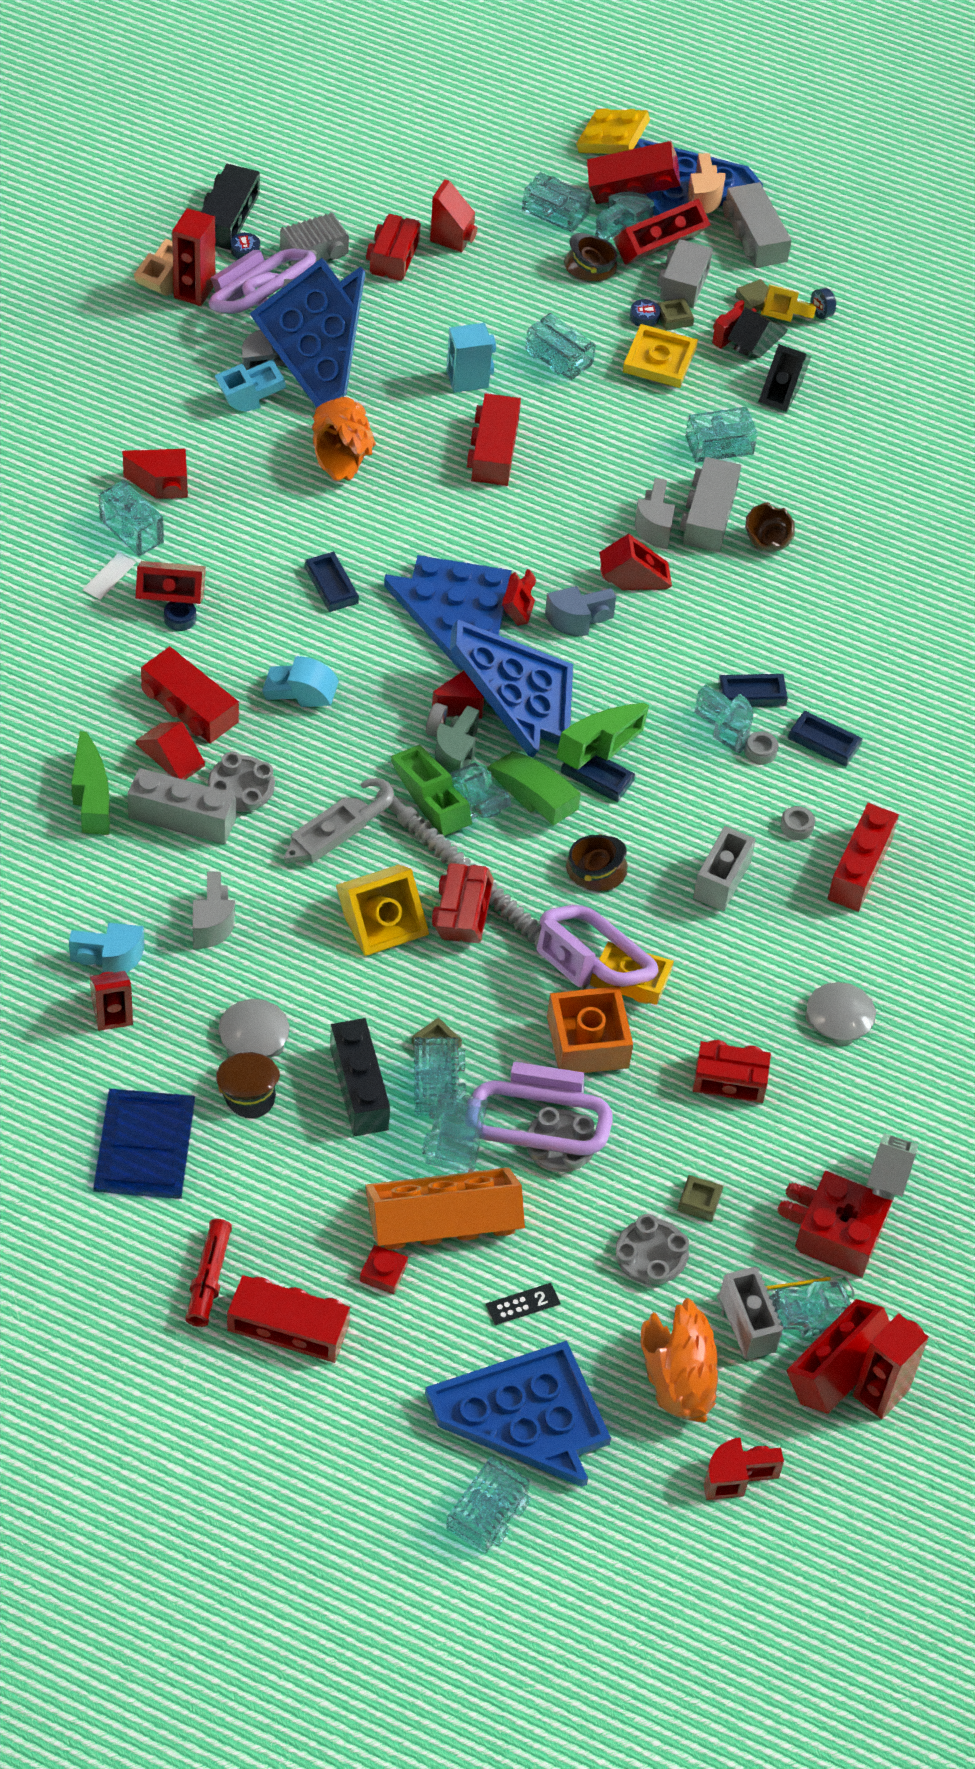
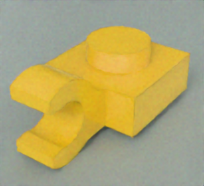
M769 284L761 314L791 322L793 313L813 318L816 306L812 303L797 301L798 291Z

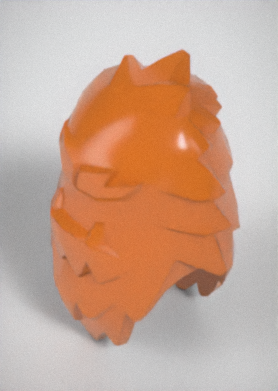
M349 397L336 398L321 404L316 408L315 414L312 417L314 420L312 426L314 431L313 444L317 461L320 467L332 479L339 482L343 478L350 481L354 474H357L364 456L372 455V447L376 445L368 418L365 416V408L359 402H354Z
M686 1298L682 1305L679 1304L675 1307L671 1334L667 1326L663 1327L657 1313L653 1312L649 1320L644 1321L642 1324L640 1343L645 1357L648 1379L656 1388V1400L659 1407L678 1418L705 1423L708 1420L707 1414L715 1406L717 1398V1350L714 1342V1333L705 1314L697 1308L691 1299Z

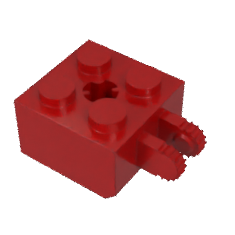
M826 1170L817 1190L802 1186L796 1182L789 1183L785 1194L793 1201H797L802 1205L784 1200L779 1204L777 1212L782 1217L801 1225L795 1244L798 1251L863 1278L887 1221L893 1200L877 1196L872 1193L873 1189Z

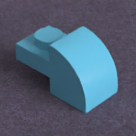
M273 359L249 370H246L242 363L215 375V379L229 405L239 411H251L261 408L259 399L287 388L285 380Z
M295 656L292 666L270 667L262 692L266 700L296 698L301 707L331 706L339 680L335 673L322 662L309 657Z
M108 923L106 934L71 930L69 938L70 962H79L83 965H102L103 972L125 971L127 973L142 958L144 951V926Z

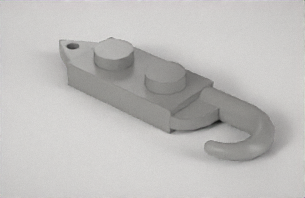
M370 778L363 781L360 785L362 788L369 786L379 787L383 791L382 796L369 805L357 798H343L291 834L292 841L284 856L285 863L310 860L314 863L366 827L368 821L391 805L394 798L393 787L389 782L380 778Z

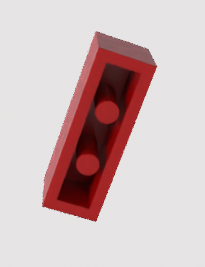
M672 141L587 159L589 188L596 204L609 203L614 200L636 197L680 186L678 157Z
M698 198L627 227L616 235L613 240L624 264L627 265L676 245L679 239L688 240L693 238L711 224Z
M187 208L172 230L174 298L202 306L213 289L210 278L216 274L215 216Z
M485 393L483 406L477 405L475 423L479 424V428L473 427L471 446H475V450L469 449L467 468H472L471 481L508 486L519 424L521 398Z
M169 646L141 667V688L146 696L157 700L172 717H178L183 721L194 735L201 736L211 744L239 723V701L172 647Z
M867 803L833 875L827 900L857 912L860 911L892 842L899 814Z
M242 1275L227 1312V1331L333 1363H336L350 1323V1306L344 1305L337 1299L319 1298L309 1295L300 1288H285L272 1284L271 1281L263 1277L252 1278Z
M855 1299L786 1370L800 1405L829 1414L857 1384L870 1342L890 1322L884 1307Z
M898 1313L869 1344L853 1397L880 1419H883L908 1393L929 1338L916 1322L907 1320Z

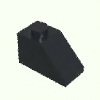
M745 307L728 340L736 344L734 350L747 357H750L751 353L762 357L786 334L788 329L768 317Z
M778 344L758 402L788 412L802 385L812 356Z

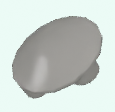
M227 752L222 756V761L218 762L211 770L208 787L236 794V811L256 810L266 804L273 795L275 787L273 767L270 763L263 762L252 756L239 755L237 752Z
M834 982L824 984L814 990L808 999L805 1018L819 1033L833 1039L834 1043L839 1046H847L853 1040L859 1039L870 1031L875 1023L876 1009L872 999L862 989L852 984Z
M248 999L235 1003L225 1011L220 1019L218 1032L222 1043L227 1048L229 1056L237 1053L255 1052L267 1057H275L284 1050L290 1025L286 1014L277 1005L266 1000Z
M552 1107L540 1110L538 1117L532 1121L527 1130L528 1133L578 1141L591 1140L595 1135L594 1122L589 1116L581 1115L572 1110L555 1109ZM526 1147L530 1158L538 1166L551 1172L567 1173L580 1169L594 1155H574Z
M644 1214L639 1216L636 1222L631 1223L621 1232L616 1242V1259L621 1270L631 1279L643 1284L660 1285L673 1280L684 1270L689 1259V1240L672 1223L657 1219L651 1214Z

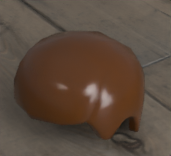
M765 502L753 507L746 516L745 528L750 542L762 551H781L789 546L795 536V522L785 508H775L769 502Z

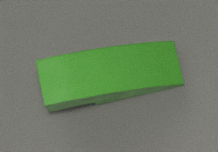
M637 703L610 708L572 724L561 732L556 758L577 770L595 755L608 761L644 730L649 705Z
M80 731L71 783L73 805L82 806V833L109 835L111 817L106 771L92 739L87 732Z
M420 744L390 756L391 762L409 794L440 834L445 836L472 825L469 802L453 787L452 776Z
M511 751L487 767V772L530 813L536 809L553 826L579 809L581 793L551 768L529 756Z

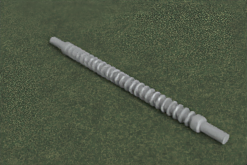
M381 789L376 795L377 798L382 796L383 791ZM394 796L388 808L397 816V821L400 825L408 828L409 833H415L416 839H422L421 843L428 845L429 851H435L434 855L441 857L442 863L470 866L471 860L464 858L463 852L457 853V847L451 846L449 840L444 841L443 834H438L436 828L431 829V824L425 822L424 817L419 816V813L412 806L406 807ZM493 882L489 905H494L496 912L501 911L503 918L508 917L507 921L509 924L515 923L514 928L516 930L522 929V936H528V941L535 942L534 946L537 948L541 926H537L538 921L531 919L530 913H524L523 907H517L515 900L510 901V895H504V890L502 888L497 889L496 882ZM590 982L587 985L579 986L581 990L597 988L590 986Z

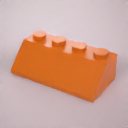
M509 1167L365 1184L373 1236L378 1246L384 1245L386 1249H400L405 1247L407 1242L420 1241L424 1245L441 1243L443 1241L442 1238L457 1237L458 1240H473L478 1238L479 1234L493 1232L496 1236H507L514 1234L515 1229L525 1228L522 1185Z

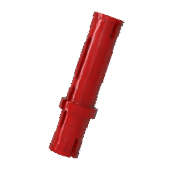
M212 1219L209 1222V1230L197 1276L191 1281L189 1290L192 1296L185 1321L192 1326L205 1327L209 1324L213 1300L219 1295L220 1285L218 1280L229 1236L232 1232V1224L224 1219Z

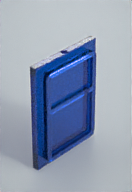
M109 1088L93 1191L182 1199L195 1096Z

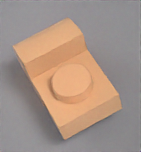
M698 153L696 172L690 175L688 201L691 202L699 198L706 214L719 207L722 201L725 173H717L716 165H712L710 153Z
M165 239L154 255L148 253L134 273L137 284L165 296L174 292L173 247L171 240Z

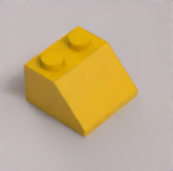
M398 864L336 885L344 918L365 956L429 935L411 868Z

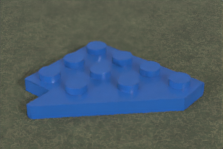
M639 139L634 149L658 143ZM674 147L678 157L680 186L640 195L655 216L689 202L690 175L696 172L698 153ZM711 157L712 165L717 167V173H725L722 201L719 207L723 206V201H726L728 188L758 182L763 187L762 182L749 166Z
M323 258L249 313L316 408L327 401L344 397L347 394L366 273L360 266L340 282Z
M417 555L412 578L385 574L384 587L456 667L463 670L450 653L452 626L458 619L499 635L504 614L502 602L512 570Z
M457 619L451 629L450 653L527 755L534 757L540 747V738L559 745L561 732L570 727L573 664Z
M567 1341L425 1387V1396L438 1427L580 1487L587 1485L588 1477L578 1455L610 1445L611 1436Z

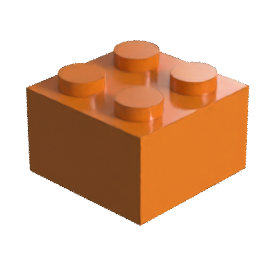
M620 986L550 993L547 1020L559 1069L590 1073L630 1067L633 1041Z

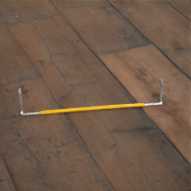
M848 1275L765 1286L769 1290L846 1277L852 1290L851 1296L854 1298V1289L848 1280ZM719 1292V1293H717V1299H718V1301H719V1303H720V1305H721V1308H722L721 1314H722V1316H724V1307H723L722 1302H721V1300H720V1298H719V1294H720V1292Z

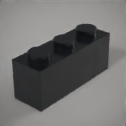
M227 163L222 173L216 175L213 190L211 193L207 192L203 208L199 211L215 216L216 247L231 250V239L241 231L260 194L259 171Z
M366 1018L331 1024L330 1050L353 1137L389 1130L390 1104Z

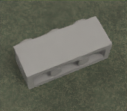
M761 183L728 188L726 201H723V213L726 218H729L733 225L734 235L741 240L746 257H750L754 267L758 268L788 262L792 240Z
M705 457L702 469L696 468L692 486L696 487V491H689L686 508L690 509V512H683L679 529L685 531L684 545L720 552L738 487L741 464Z
M142 768L138 769L127 793L128 816L130 819L221 844H226L236 820V794Z
M886 1133L883 1134L867 1182V1186L874 1188L873 1194L890 1200H894L895 1195L903 1197L919 1144Z

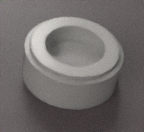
M439 703L433 704L426 724L427 735L437 737L439 724L445 725L448 706Z
M763 731L754 732L746 739L745 755L756 764H768L777 756L778 741L770 733Z
M793 806L783 812L780 827L782 832L791 839H806L813 832L815 817L807 808Z

